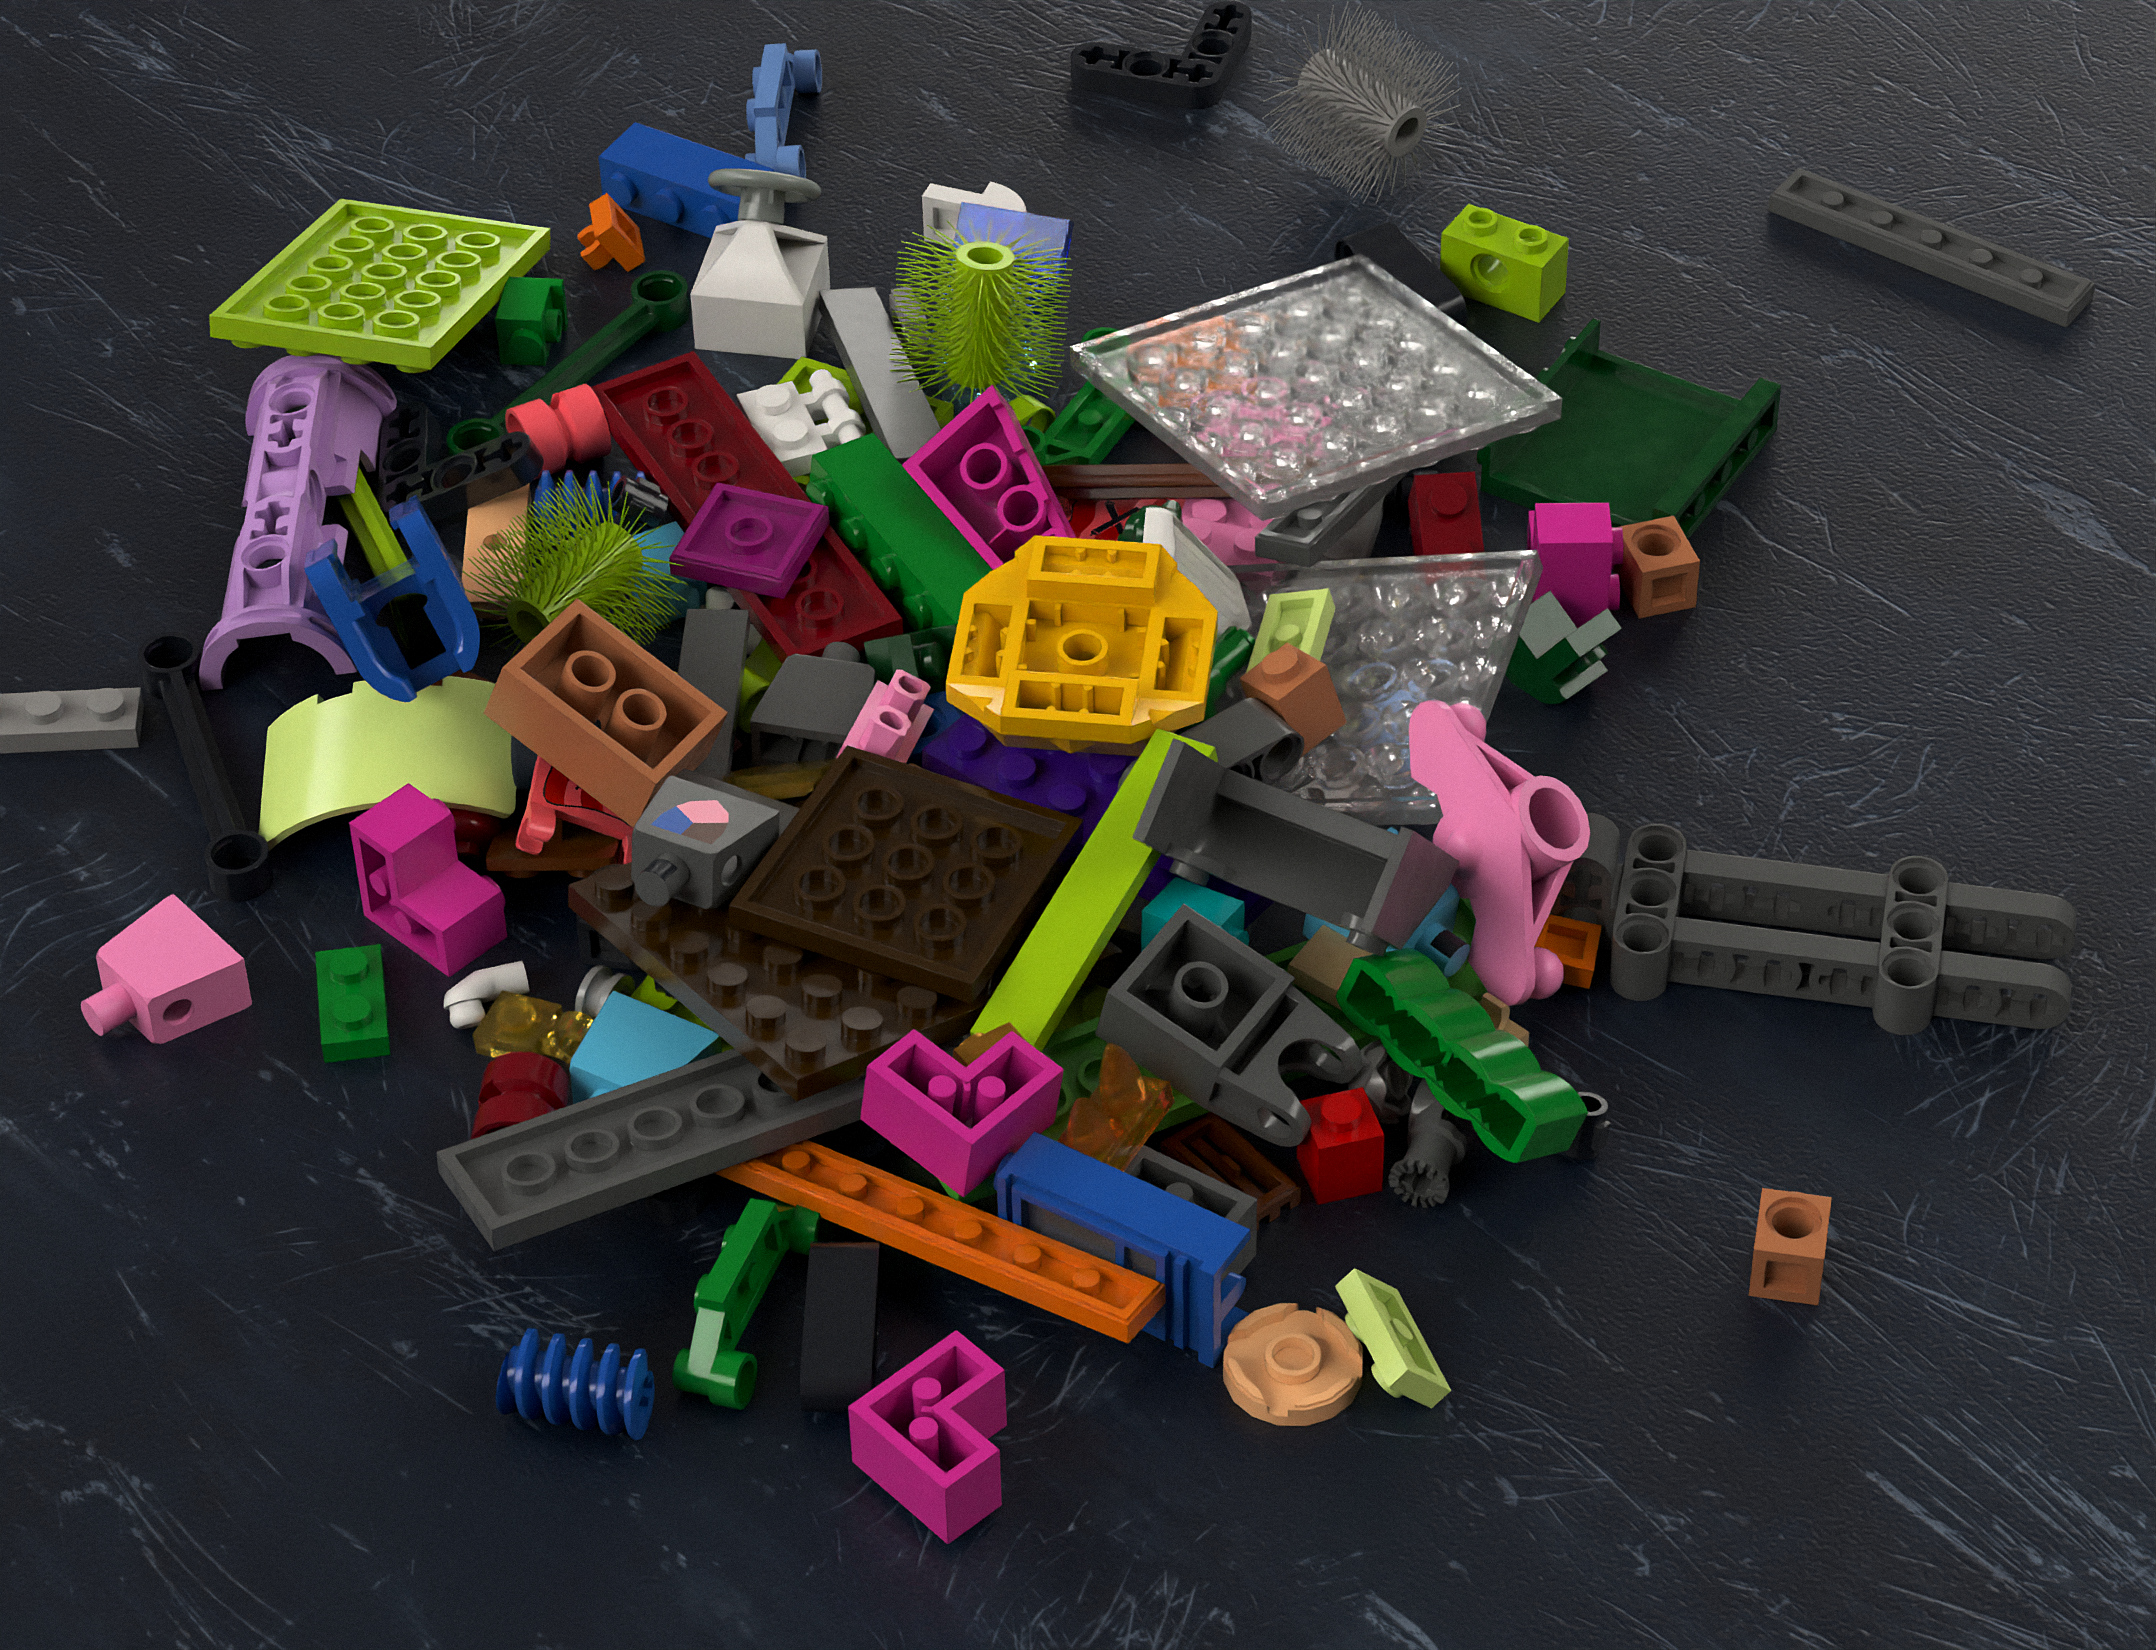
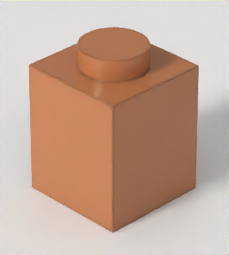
M1285 643L1276 651L1268 654L1262 662L1239 678L1247 699L1258 698L1304 738L1305 745L1302 756L1347 723L1327 665L1289 643Z

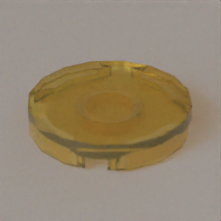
M837 758L796 761L747 768L725 773L722 778L725 783L771 799L805 796L807 792L814 791V786L820 783Z

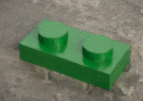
M381 944L315 952L321 1046L324 1063L391 1055Z

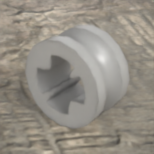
M604 965L593 967L584 977L576 996L575 1012L578 1019L592 1023L613 991L630 997L635 991L632 977L624 973H618L613 976L612 970Z

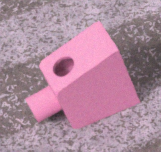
M172 894L99 948L96 961L103 990L82 1001L81 1010L89 1026L99 1036L129 1021L151 1043L164 1044L246 1009L252 1005L244 958L179 898Z

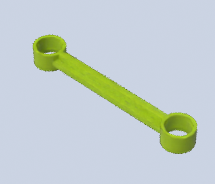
M358 466L355 492L335 495V498L375 577L407 561ZM408 593L395 597L389 602L398 634L407 652L441 642L423 609L427 603V596L423 594Z

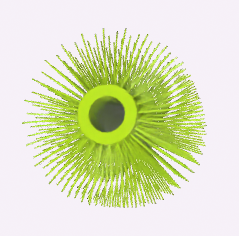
M969 218L968 221L976 242L969 243L951 224L950 226L959 234L964 245H960L932 228L960 246L958 249L940 235L938 236L946 244L912 232L948 247L953 252L941 250L924 241L922 242L931 247L902 242L928 248L935 253L934 255L911 248L907 249L922 254L897 252L910 254L925 261L898 257L917 262L898 263L915 268H896L913 272L907 274L895 273L897 275L913 277L896 280L917 284H896V286L912 288V290H894L910 293V295L894 296L908 297L912 300L895 301L914 305L895 306L913 311H893L910 316L892 317L911 320L906 322L893 321V323L915 327L893 328L910 331V333L891 332V334L908 336L907 338L891 339L909 341L908 343L892 344L913 348H894L892 350H900L910 354L890 355L918 357L889 360L914 362L893 366L927 365L917 369L890 371H920L903 376L907 377L931 370H941L934 375L897 382L931 377L928 379L929 381L918 386L920 387L947 374V378L921 387L925 388L951 379L946 386L930 398L932 399L955 383L962 385L947 408L962 390L961 397L965 386L971 387V404L974 388H980L981 395V388L985 391V388L990 387L992 384L996 389V385L999 384L1030 403L1000 383L1002 380L1019 394L1021 393L1014 385L1049 398L1009 381L1007 377L1018 379L1040 391L1043 390L1028 382L1058 387L1032 381L1025 377L1027 376L1026 374L1054 383L1055 381L1036 375L1063 377L1048 375L1033 368L1062 372L1042 368L1061 366L1042 361H1064L1045 357L1050 355L1065 356L1046 352L1064 350L1044 346H1062L1063 344L1046 340H1066L1048 336L1051 334L1067 335L1049 331L1053 329H1066L1045 324H1065V322L1061 323L1049 320V318L1068 319L1067 317L1052 315V313L1069 314V312L1052 310L1053 308L1068 307L1049 303L1067 302L1050 297H1070L1053 292H1071L1054 288L1061 286L1070 287L1069 285L1052 283L1053 281H1069L1054 277V275H1072L1049 274L1047 272L1058 270L1073 271V269L1049 267L1067 265V263L1042 266L1036 264L1047 260H1067L1071 258L1040 259L1057 253L1033 259L1021 258L1029 254L1063 249L1064 247L1032 252V249L1042 245L1039 244L1020 254L1014 255L1013 252L1050 238L1010 250L1031 231L1007 246L1000 245L999 243L1014 224L1012 223L999 240L1002 231L996 243H993L989 240L992 219H990L987 242L981 241L979 229L978 241ZM933 250L943 252L949 256H941ZM916 255L938 258L940 261H929ZM1028 261H1040L1032 265L1021 264ZM925 263L934 264L940 266L941 268L934 269L926 265ZM909 264H923L931 269L913 266ZM1035 268L1057 269L1044 272L1031 271ZM911 270H924V271L914 272V271H911ZM921 272H930L935 276H927L921 274ZM1031 275H1043V276H1045V277H1041V278H1037V279H1031V278H1029V277H1027V276H1031ZM1047 277H1052V278L1061 279V280H1040V279L1047 278ZM923 278H931L927 281L921 280ZM911 279H918V280H920V281H922V282H915V281H909V280H911ZM937 280L938 283H929V281ZM1028 282H1037V284H1034V285H1028V284H1025V283H1028ZM1044 283L1055 284L1058 286H1049ZM1038 284H1042V285H1045L1046 287H1038V286H1037V287H1034V286H1035V285H1038ZM905 285H921L923 287L914 288ZM930 286H935V287H937V288H939V289H937V290H932V289H930V288H928V287H930ZM1038 289L1044 291L1045 293H1036L1033 290ZM928 293L931 297L928 298L918 294ZM1051 293V294H1055V295H1042V294ZM1026 297H1034V298H1036L1037 300L1030 301V300L1025 299V298H1026ZM1047 298L1056 301L1045 302L1043 301V299ZM919 300H924V301H926V300H931V301H928V302H925V303H924V302H921V301H919ZM906 301H918L922 304L911 303ZM933 301L936 302V303H938V304H935V305H929V304H927V303H930V302H933ZM1026 304H1035V305L1028 307ZM1037 305H1038V306H1041V307H1044V308H1037V309H1036V307H1035V308H1031V307H1034V306H1037ZM1043 305H1050V306H1056V307H1048V308H1047V307H1045V306H1043ZM906 307H920V309L915 310ZM927 308H934V309H937V310H939V311H933V312H932V311L928 310ZM1037 311L1044 314L1035 315L1032 312ZM920 315H928V316L931 317V318L925 319V318L918 317V316H920ZM1030 318V319H1032V320H1034V321H1032V322H1027V321L1022 320V319ZM1047 320L1056 323H1042L1040 321ZM915 322V323H918V324H920V325H913V324H907V323ZM935 323L936 326H927V324ZM1023 325H1032V326H1031V327H1028V328H1025ZM1039 326H1045V327H1051V328H1049V329H1044V328L1039 327ZM1033 327H1038V328H1040V329H1038V330H1034V329L1030 330V328H1033ZM904 328H919L920 330L912 331ZM927 329H932V330H935V331H937V332L930 333V332H928V331H926V330H927ZM1034 332L1040 335L1032 336L1029 333ZM926 336L929 339L923 340L916 337ZM1047 336V337H1050V338H1037V337ZM1025 339H1027V340H1029V341H1031V342H1030V343H1024V342L1019 341V340H1025ZM1043 341L1052 344H1039L1037 342ZM913 343H914V344H916V345H918V346H920V347L910 346V345H904V344H913ZM930 344L936 345V347H925V346L930 345ZM1022 346H1029V348H1027V349H1023V348H1021V347H1022ZM1036 347L1047 348L1049 350H1041ZM1031 348H1034V349H1037L1038 351H1027V350H1028V349H1031ZM924 349V350L917 351V352L906 351V350ZM927 350L935 352L929 355L919 354V352ZM1029 353H1031V354H1034V355H1037V356H1036V357H1029L1028 355H1029ZM1017 354H1023V355L1027 356L1028 358L1019 356V355H1017ZM928 357L930 359L926 362L910 361V359ZM1044 357V358H1047V359H1034V358ZM1025 360L1033 365L1021 364L1018 361ZM1028 360L1035 361L1036 363L1040 362L1049 365H1036ZM929 365H940L935 368L921 369ZM1027 367L1042 374L1024 372L1019 368ZM1010 373H1018L1024 378L1016 377Z
M572 474L593 512L592 519L587 512L574 481H572L583 507L579 504L574 489L575 497L564 485L573 497L576 508L559 485L573 507L572 509L564 501L558 488L556 489L560 497L549 487L557 496L559 503L547 490L546 492L557 503L559 511L546 495L545 497L551 505L545 502L541 496L546 506L540 501L538 502L542 505L544 511L534 501L533 503L540 509L543 517L530 504L540 518L535 516L528 508L534 518L529 516L527 512L526 514L530 520L522 515L527 524L517 515L524 523L526 530L513 517L524 532L518 530L514 525L518 531L516 532L508 525L514 533L512 534L507 530L510 535L509 537L501 530L507 536L509 543L501 535L500 537L508 546L502 544L496 537L502 546L495 543V547L489 543L494 550L493 552L484 543L498 557L499 561L494 560L482 546L480 547L492 560L485 558L481 551L477 549L484 559L479 558L490 565L496 575L479 562L495 576L488 577L472 560L470 561L484 574L479 575L489 579L493 584L472 572L470 573L498 589L505 596L497 595L468 575L492 594L472 591L504 602L508 606L506 608L465 588L464 590L507 610L496 611L473 608L474 610L507 617L508 624L479 626V628L500 626L491 630L511 626L512 629L505 633L511 630L514 633L491 645L493 646L515 634L518 636L505 648L507 649L518 638L521 640L507 663L522 642L525 643V647L576 599H579L593 611H596L597 614L609 623L613 622L614 627L617 624L620 631L628 636L623 630L626 629L635 639L633 641L638 645L640 644L636 638L645 645L639 635L650 644L641 635L639 628L650 639L651 637L642 627L649 630L652 635L653 633L647 626L652 628L655 633L657 632L652 624L661 631L655 624V620L666 629L650 614V612L657 614L665 624L666 622L657 612L664 615L668 620L662 611L667 612L659 607L653 598L677 616L654 595L662 597L675 609L663 596L671 600L672 598L659 593L655 588L675 599L677 598L647 581L644 577H651L684 601H686L684 598L657 579L688 584L643 562L684 565L642 555L641 550L672 547L675 545L650 547L661 543L659 542L640 548L639 544L646 541V539L637 544V540L662 527V525L636 539L633 536L647 523L632 535L629 534L646 507L628 532L625 530L628 524L624 529L621 527L629 509L628 506L624 515L628 492L626 493L620 525H616L613 523L608 481L609 505L608 521L606 522L591 476L589 475L592 485L590 484L592 506L574 474ZM592 486L604 520L603 523H601L599 519ZM560 500L565 504V506H566L567 510L569 511L570 515H569V514L566 512V510L563 508V506H562ZM577 504H578V507H579L581 516H580V514L578 513ZM549 506L557 511L558 516L551 511ZM545 508L551 512L557 523L548 515ZM571 511H572L574 514H576V520H575V518L573 517ZM582 511L588 517L591 526L585 521ZM532 519L540 524L542 530L534 524ZM528 521H529L533 526H535V528L537 529V531H538L539 534H537V533L531 528V526H530V524L528 523ZM570 521L577 526L576 531L572 528ZM568 531L572 532L574 537L570 536ZM515 533L520 535L525 540V543H523ZM511 535H513L520 542L523 548L519 547L515 543ZM552 545L556 546L558 551L554 550ZM499 547L505 550L512 560L503 554ZM495 549L502 554V556L504 557V559L506 560V562H504V561L498 556V554H497V552L495 551ZM535 558L540 560L542 565L536 563ZM488 560L496 564L502 570V572L494 566H492L488 562ZM642 566L650 568L674 580L643 570ZM496 570L509 580L502 579ZM518 572L522 573V574L524 575L525 579H523L522 577H520V575H519ZM509 573L516 576L519 582L511 579ZM638 578L645 581L651 588L641 584ZM497 584L507 588L512 595L503 591ZM645 588H647V589H649V590H651V591H653V592H656V593H658L659 595H657V594H655V593H652V592H649V591L646 590ZM631 592H636L640 600L634 597ZM624 593L629 595L630 600L626 599ZM641 593L647 594V595L650 597L651 600H649L647 597H645V596L642 595ZM646 600L654 604L660 611L653 608ZM609 608L614 610L615 615L610 613ZM643 611H645V612H647V613L649 614V616L651 617L652 621L649 620V619L646 617V615L644 614ZM638 613H640L644 618H646L650 625L644 622L638 615ZM628 626H631L634 629L637 636H635L631 632Z

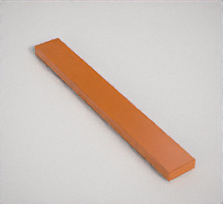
M807 1139L781 1148L776 1152L758 1156L714 1173L796 1207V1205L820 1213L821 1218L1127 1344L1166 1303V1287L1161 1282Z

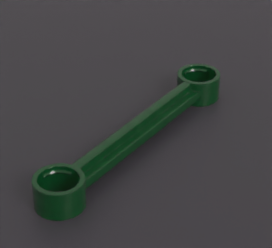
M666 270L651 271L639 276L631 286L632 304L494 417L490 420L484 418L468 419L453 426L447 434L449 457L508 434L505 420L507 409L536 399H541L547 405H550L552 394L585 384L647 332H667L684 325L690 317L688 284L685 278L678 273Z

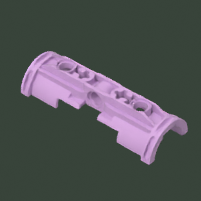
M320 353L304 357L289 355L270 364L259 374L253 383L245 419L248 436L254 435L241 506L247 507L240 536H238L234 545L221 621L208 634L202 651L199 668V681L202 691L223 689L228 656L239 647L240 639L290 633L293 641L311 647L326 658L336 675L357 672L352 658L305 573L304 565L308 551L316 550L320 545L333 538L338 544L337 555L341 563H344L348 531L339 524L322 526L327 496L355 492L359 460L362 461L367 472L376 471L383 419H386L396 409L397 399L392 389L376 371L366 364H348L343 362L340 356ZM306 406L305 408L293 413H285L292 408ZM282 559V561L274 566L260 569L261 564Z

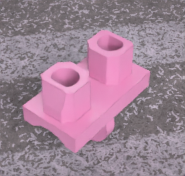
M896 670L889 685L877 680L836 758L840 756L848 745L907 763L934 711L933 708L923 704L931 688L930 685L903 670Z

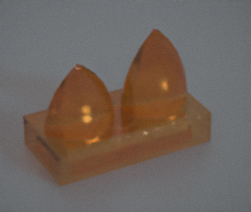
M1114 1043L1107 1044L1100 1067L1099 1085L1089 1098L1081 1097L1076 1099L1072 1105L1068 1126L1057 1142L1124 1172L1174 1104L1170 1081L1142 1076L1139 1067L1126 1050Z

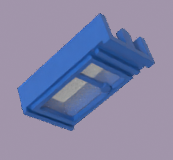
M1035 1131L1016 1153H1008L1000 1162L993 1181V1187L997 1191L998 1217L1165 1284L1166 1303L1141 1330L1163 1341L1170 1338L1174 1340V1346L1180 1349H1184L1187 1346L1198 1352V1362L1211 1368L1216 1366L1224 1356V1350L1228 1345V1336L1233 1327L1250 1314L1234 1306L1244 1292L1246 1278L1235 1272H1230L1221 1282V1275L1250 1240V1229Z

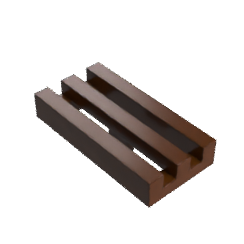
M1212 1112L1207 1113L1161 1141V1154L1256 1198L1257 1230H1259V1220L1262 1218L1270 1223L1280 1217L1281 1206L1285 1205L1291 1210L1301 1203V1187L1226 1121ZM1206 1135L1226 1154L1220 1155L1201 1137ZM1240 1166L1269 1192L1264 1194L1240 1173Z

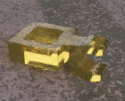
M502 990L474 1031L473 1039L476 1053L497 1058L499 1055L511 1052H533L542 1056L544 1054L553 1056L570 1064L572 1057L593 1021L590 1016L581 1012L567 1011L563 1013L561 1004Z

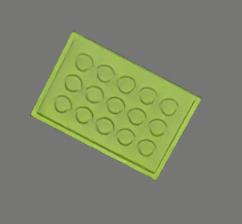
M340 199L209 315L210 337L231 340L234 346L240 348H257L266 345L286 348L287 353L294 356H313L320 353L340 356L341 360L348 364L363 365L381 362L394 364L398 370L403 372H425L431 370L501 299L505 283L509 277H523L550 250V228Z

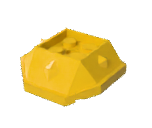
M1034 535L1014 552V559L990 571L964 593L946 678V700L978 720L1004 746L1060 750L1070 754L1086 752L1140 757L1157 728L1175 733L1180 728L1204 721L1218 632V611L1199 588L1177 570V562L1161 544Z

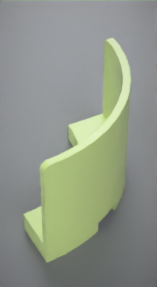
M447 676L442 679V686L430 685L418 691L417 698L414 700L401 702L380 694L363 680L353 682L352 693L326 701L316 694L294 705L280 715L268 727L258 832L267 841L269 851L291 834L311 824L345 813L370 809L408 783L429 798L439 799L448 808L484 813L504 819L508 818L515 811L516 786L513 780L511 764L512 735L483 714L496 683Z

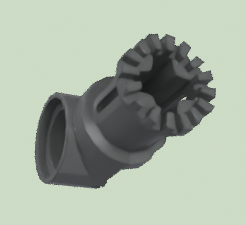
M1425 1078L1418 1085L1410 1110L1407 1136L1408 1151L1403 1160L1394 1163L1388 1179H1391L1389 1182L1390 1187H1395L1394 1192L1397 1194L1403 1193L1401 1199L1404 1202L1410 1198L1413 1200L1411 1205L1417 1207L1418 1203L1421 1202L1422 1208H1428L1430 1204L1433 1207L1437 1202L1442 1204L1445 1201L1450 1189L1449 1173L1453 1165L1463 1161L1468 1149L1465 1135L1458 1131L1456 1126L1450 1122V1120L1457 1122L1458 1117L1438 1102L1429 1089Z

